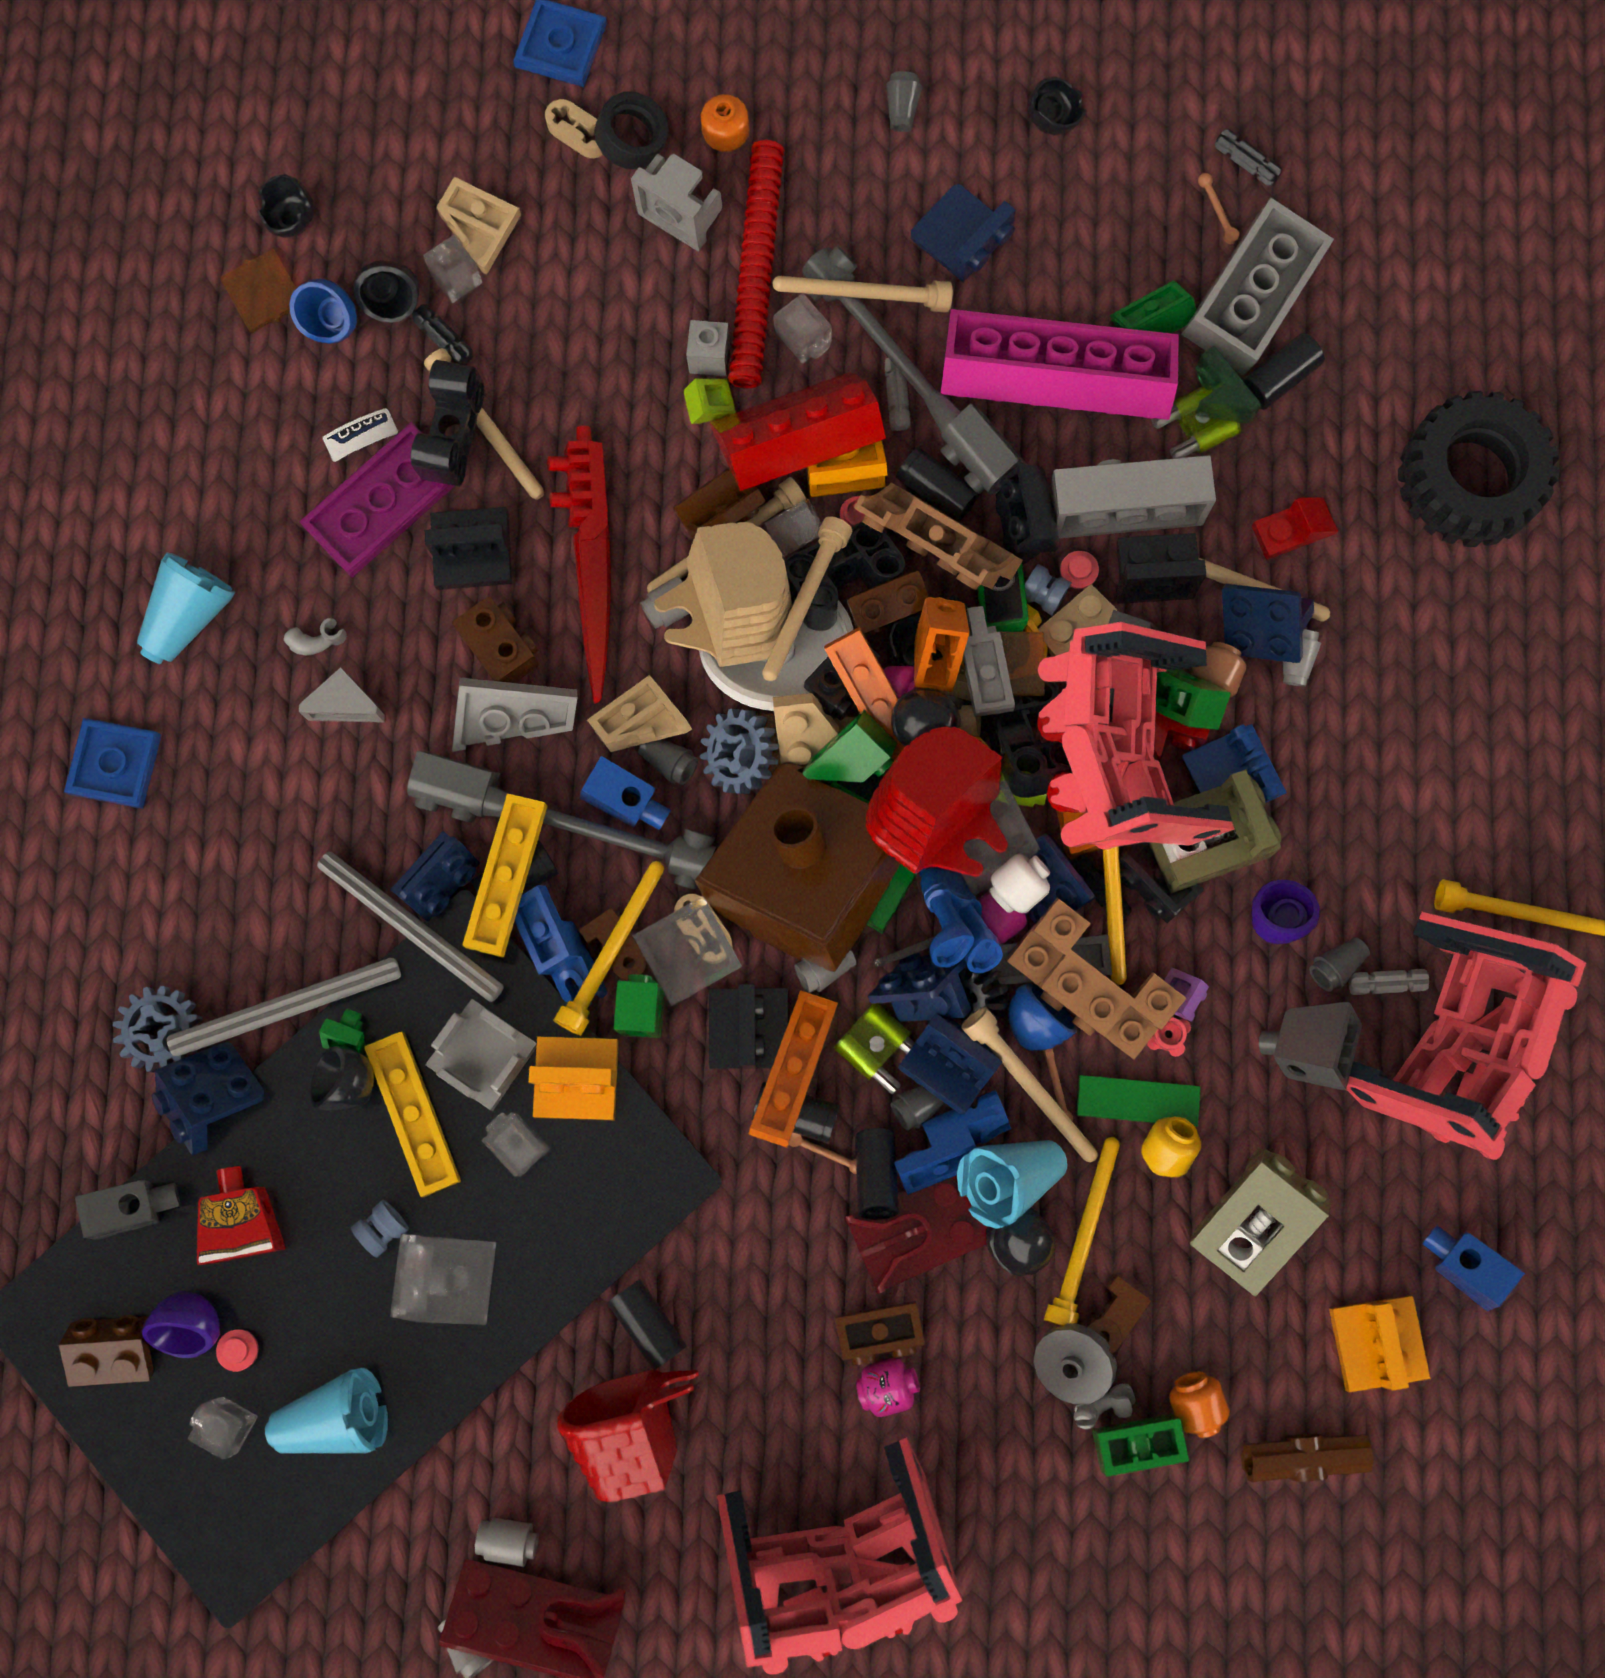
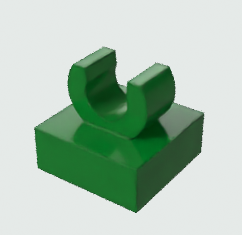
M347 1008L339 1023L326 1018L319 1030L322 1047L328 1049L334 1046H347L363 1054L365 1051L364 1046L366 1045L364 1034L361 1032L363 1022L360 1021L362 1014Z

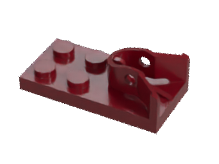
M957 1175L907 1195L906 1190L898 1193L899 1213L894 1217L873 1220L859 1216L858 1212L845 1217L878 1294L986 1245L987 1226L975 1219L968 1209L972 1208V1205L967 1195L961 1197L958 1190Z
M465 1558L439 1639V1645L562 1678H605L625 1606L626 1591L618 1588L616 1593L607 1595Z

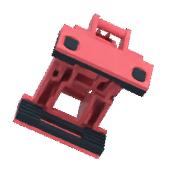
M1118 622L1074 629V640L1070 642L1068 652L1047 657L1040 662L1038 674L1042 680L1047 682H1067V686L1039 712L1037 720L1038 730L1046 740L1062 743L1073 772H1062L1056 774L1051 779L1047 789L1048 801L1052 808L1060 812L1086 813L1078 819L1067 823L1062 828L1061 839L1066 846L1079 847L1084 844H1093L1105 850L1143 842L1190 846L1234 830L1228 806L1206 804L1204 807L1198 808L1174 806L1160 762L1155 760L1153 756L1157 672L1207 666L1206 642ZM1110 689H1114L1112 722H1109Z
M1422 912L1413 934L1443 952L1454 954L1434 1014L1439 1019L1430 1025L1393 1080L1387 1079L1388 1077L1379 1069L1353 1061L1346 1090L1365 1108L1419 1126L1438 1141L1444 1143L1453 1141L1478 1150L1486 1158L1496 1160L1504 1151L1505 1143L1503 1139L1507 1134L1505 1127L1510 1121H1517L1519 1119L1518 1112L1520 1107L1524 1106L1526 1098L1536 1086L1532 1079L1541 1078L1547 1070L1564 1010L1571 1009L1576 1003L1577 990L1574 986L1579 987L1586 963L1556 944ZM1492 988L1517 996L1516 1000L1505 997L1500 1006L1483 1017ZM1484 1049L1490 1051V1054L1481 1053L1480 1051ZM1472 1062H1475L1477 1064L1473 1074L1466 1072ZM1457 1070L1465 1072L1456 1095L1446 1092L1444 1097L1439 1096Z
M908 1438L884 1446L893 1480H895V1484L901 1493L845 1519V1527L830 1526L750 1539L741 1490L717 1495L747 1667L762 1665L766 1673L779 1674L788 1667L787 1657L809 1655L816 1661H822L824 1657L834 1656L838 1654V1651H842V1644L850 1649H859L886 1635L888 1638H893L895 1634H901L902 1632L907 1635L911 1632L915 1620L929 1613L938 1622H948L956 1617L958 1613L956 1604L962 1602L961 1594L924 1471ZM902 1546L916 1564L909 1566V1563L896 1565L874 1560ZM815 1579L817 1588L783 1601L784 1606L777 1607L780 1583ZM851 1583V1586L843 1590L840 1584ZM821 1586H827L828 1591L824 1593Z

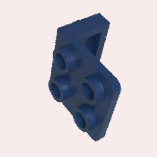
M955 184L911 229L910 237L913 242L960 281L964 282L974 271L978 272L986 264L990 254L998 245H1004L1012 236L1015 230L1013 223L1016 209L1004 200L995 211H992L962 185Z
M442 831L390 890L429 922L433 916H437L445 910L453 893L460 886L466 885L474 877L480 862L454 836L450 837Z
M229 1042L218 1044L155 1070L156 1092L152 1093L153 1104L159 1115L166 1114L170 1120V1128L175 1140L179 1144L184 1142L192 1156L208 1149L207 1124L260 1103L264 1099V1089L233 1044Z

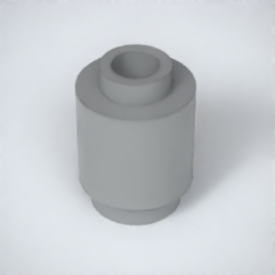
M679 576L647 593V599L640 602L643 611L655 629L662 625L666 628L689 614L686 610L680 608L659 612L654 607L657 598L682 583Z
M495 1517L491 1521L482 1520L477 1531L475 1554L483 1555L486 1561L524 1567L527 1559L535 1558L539 1534L533 1533L532 1523Z

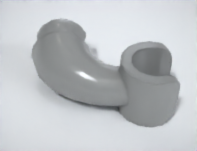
M327 618L321 623L320 636L311 637L302 633L299 628L294 627L285 633L284 642L290 647L291 651L307 656L320 653L331 645L342 644L347 638V633L344 629H341L337 634L329 636V631L336 626V621L333 618Z
M1118 1384L1111 1388L1109 1393H1106L1102 1399L1091 1404H1078L1074 1414V1419L1077 1420L1076 1425L1082 1429H1091L1095 1426L1098 1417L1110 1408H1113L1114 1413L1118 1417H1129L1133 1412L1131 1405L1135 1403L1132 1388L1128 1384Z

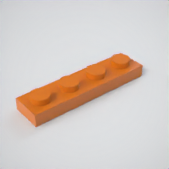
M858 627L826 644L824 649L859 712L861 713L865 710L898 743L891 756L896 760L905 748L895 737L891 725L892 710L899 698L863 632Z
M800 990L750 1126L749 1135L788 1148L838 1005L837 1002Z

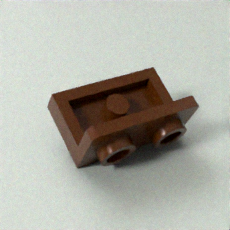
M727 468L674 505L673 510L690 537L695 539V533H697V528L712 527L714 525L750 520L759 512L758 507L766 501L755 487L740 491L730 468Z
M914 570L848 597L847 603L851 611L848 615L853 629L860 627L866 636L873 635L886 629V625L909 615L921 614L924 601L929 597L921 573Z
M125 1315L115 1319L101 1320L84 1318L71 1322L59 1344L68 1387L150 1381L154 1368L149 1344L145 1341L142 1334L144 1324L149 1316L136 1317L134 1315Z

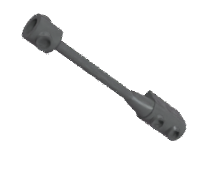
M836 245L833 249L823 248L812 255L805 263L802 273L806 278L854 282L855 277L852 273L858 267L848 254ZM809 294L816 302L822 297L826 302L840 300L921 395L941 432V438L946 443L940 449L941 452L954 466L960 462L965 465L970 472L964 479L975 492L980 494L983 490H986L989 495L999 492L1003 477L1018 465H1027L979 408L970 403L961 411L947 396L937 391L858 298Z
M417 751L407 787L408 795L416 798L414 806L437 812L439 805L452 808L451 817L474 823L476 816L482 818L485 816L500 817L507 793L512 794L496 787L500 773L427 751ZM548 808L543 824L664 859L668 873L676 875L674 883L691 889H697L695 879L717 850V846H714L715 837L685 829L684 836L679 835L670 844H666Z

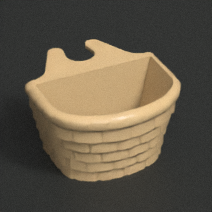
M727 523L697 528L695 539H693L691 550H689V556L686 559L688 577L684 582L657 598L654 604L655 609L659 612H666L675 608L684 609L691 615L692 623L684 629L666 630L664 634L665 641L670 644L708 652L715 657L719 667L768 659L792 608L785 561L782 559L780 549L776 542L771 539V536L762 528L755 526L754 523Z

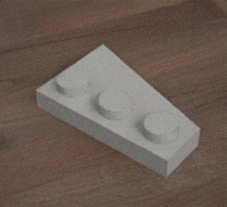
M460 678L452 752L466 750V745L486 742L487 746L500 744L501 739L523 735L528 739L573 731L577 689Z

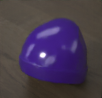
M1291 880L1271 881L1261 887L1254 896L1251 911L1252 925L1256 933L1266 942L1271 944H1288L1304 938L1316 928L1320 917V906L1315 895L1300 883Z
M179 1291L158 1303L146 1320L142 1334L148 1344L163 1353L179 1358H193L207 1352L216 1343L220 1335L219 1317L212 1304L202 1295L190 1291Z

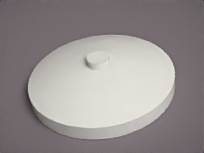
M839 600L837 621L830 629L815 631L802 622L780 673L774 681H767L762 675L768 659L719 667L714 656L699 650L706 673L725 694L750 707L774 711L773 697L810 693L804 688V683L828 657L824 646L851 632L853 625L846 609Z

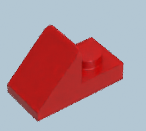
M1323 497L1297 498L1290 508L1256 520L1252 524V529L1266 560L1338 533V529Z
M1156 712L1154 759L1160 760L1166 739L1172 740L1171 745L1179 749L1194 750V747L1199 748L1207 741L1210 729L1187 727Z

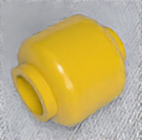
M1164 1117L1157 1120L1141 1146V1154L1146 1164L1155 1174L1166 1177H1180L1188 1172L1202 1147L1201 1139L1195 1126L1188 1120L1181 1117Z

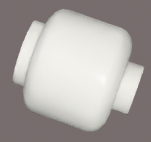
M1014 854L992 874L991 882L993 886L989 889L990 893L1008 913L1013 911L1026 913L1048 895L1050 885L1046 877L1050 874V871L1035 855L1029 859L1022 854Z

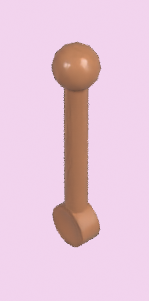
M1203 173L1199 176L1198 183L1201 187L1205 188L1225 230L1223 235L1224 241L1227 244H1234L1239 238V231L1231 227L1213 189L1212 176L1209 173Z
M1053 1049L1043 1050L1057 1103L1073 1122V1115L1067 1110Z
M792 1134L789 1142L790 1146H802L849 1167V1170L856 1174V1159L851 1160L803 1139L802 1135Z

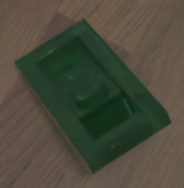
M1215 346L1202 353L1195 370L1202 386L1213 392L1200 401L1195 415L1241 423L1252 421L1261 406L1260 402Z

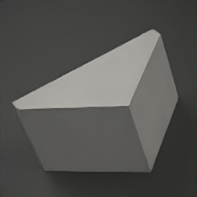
M341 667L299 704V713L308 721L385 723V714Z

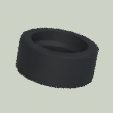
M623 91L613 95L603 105L597 118L594 132L596 144L608 160L625 169H638L639 167L649 166L654 157L661 153L667 140L669 128L667 117L655 101L638 92ZM621 114L631 115L640 119L648 127L652 135L651 143L645 147H634L624 143L616 136L611 127L613 117Z

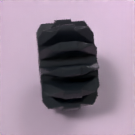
M966 965L958 974L972 1009L964 1018H961L962 1025L971 1014L983 1007H987L997 1021L1002 1018V1010L1008 1007L1010 1003L1002 995L1008 991L1010 985L1000 984L998 981L1002 971L974 973L969 971Z

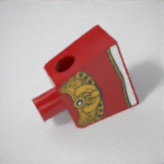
M241 1166L216 1170L220 1194L201 1197L198 1201L197 1265H209L284 1250V1240L266 1188L251 1187L245 1189Z

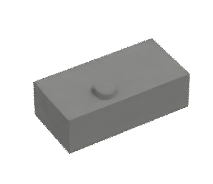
M1270 198L1250 225L1181 335L1244 376L1262 355L1334 239L1273 198Z
M1210 455L1121 463L1120 460L1111 459L1100 462L1098 466L1055 469L1049 485L1059 538L1202 526L1216 502Z

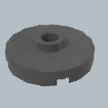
M1069 1323L1063 1327L1049 1329L1036 1346L1034 1355L1036 1373L1044 1387L1058 1399L1072 1404H1091L1102 1399L1115 1381L1117 1364L1115 1357L1113 1359L1109 1352L1110 1346L1106 1340L1093 1329L1077 1323ZM1069 1364L1074 1365L1077 1370L1071 1368Z

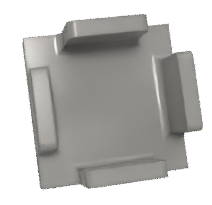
M657 154L646 170L639 167L631 177L637 212L640 216L699 252L707 241V229L722 210L721 192L713 188L703 202L691 194L703 178L702 171L675 154H671L666 162L663 156Z
M471 999L460 1015L454 1013L434 1040L431 1046L436 1050L425 1065L461 1093L475 1099L493 1111L537 1048V1043Z

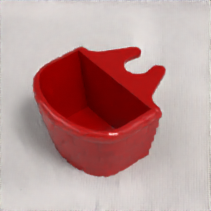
M957 727L935 728L918 736L911 741L910 745H907L902 750L870 799L869 808L866 812L865 826L871 836V840L878 847L882 848L885 853L894 857L897 862L907 867L914 874L927 867H939L973 877L980 876L983 873V865L966 855L964 844L971 839H980L987 842L994 851L999 853L1005 852L1008 847V842L990 811L991 803L1000 792L1002 756L994 750H990L987 745L973 735H969L966 731Z
M652 1369L601 1382L575 1396L559 1413L557 1417L558 1431L565 1438L568 1450L573 1453L575 1462L579 1464L582 1474L587 1477L590 1487H593L594 1494L598 1500L614 1502L665 1490L678 1451L667 1401L693 1391L694 1385L689 1383L671 1389L664 1388L676 1382L698 1377V1370L660 1372L659 1369L655 1371Z

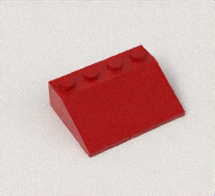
M852 372L836 376L709 422L740 491L886 439L875 395L866 380Z

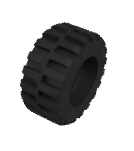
M1470 391L1464 398L1460 395H1455L1448 398L1443 405H1437L1420 423L1402 451L1400 459L1403 463L1398 468V480L1405 482L1404 486L1400 489L1402 500L1404 502L1410 501L1412 504L1408 512L1414 520L1420 517L1426 523L1423 527L1424 530L1431 535L1438 531L1443 534L1442 541L1454 544L1460 539L1463 540L1464 547H1477L1482 541L1484 545L1491 546L1498 544L1503 538L1509 539L1516 535L1549 502L1554 493L1552 486L1559 478L1560 469L1553 466L1560 459L1558 447H1551L1550 441L1554 438L1550 428L1546 427L1543 429L1539 424L1542 417L1535 410L1529 413L1523 409L1524 402L1513 398L1511 402L1504 400L1503 393L1491 391L1487 397H1483L1482 391ZM1459 443H1474L1484 446L1495 453L1507 471V493L1497 497H1482L1462 488L1449 471L1447 464L1448 447Z

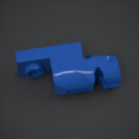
M537 885L522 895L515 923L538 974L551 975L562 999L567 1003L568 1001L573 1002L594 965V961L586 949L575 923L572 921H562L547 887ZM603 981L595 994L598 998H603L608 994Z
M996 1090L978 1096L977 1108L972 1109V1107H969L965 1114H960L952 1109L922 1123L931 1147L923 1151L911 1152L903 1159L894 1162L907 1195L956 1176L960 1160L964 1155L969 1154L970 1151L976 1148V1144H985L1001 1133L1011 1130L1008 1117Z

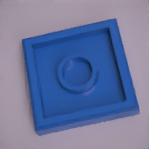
M536 0L513 60L515 67L584 87L607 25L606 17L550 0Z
M83 718L64 792L69 795L143 809L162 735L155 731Z

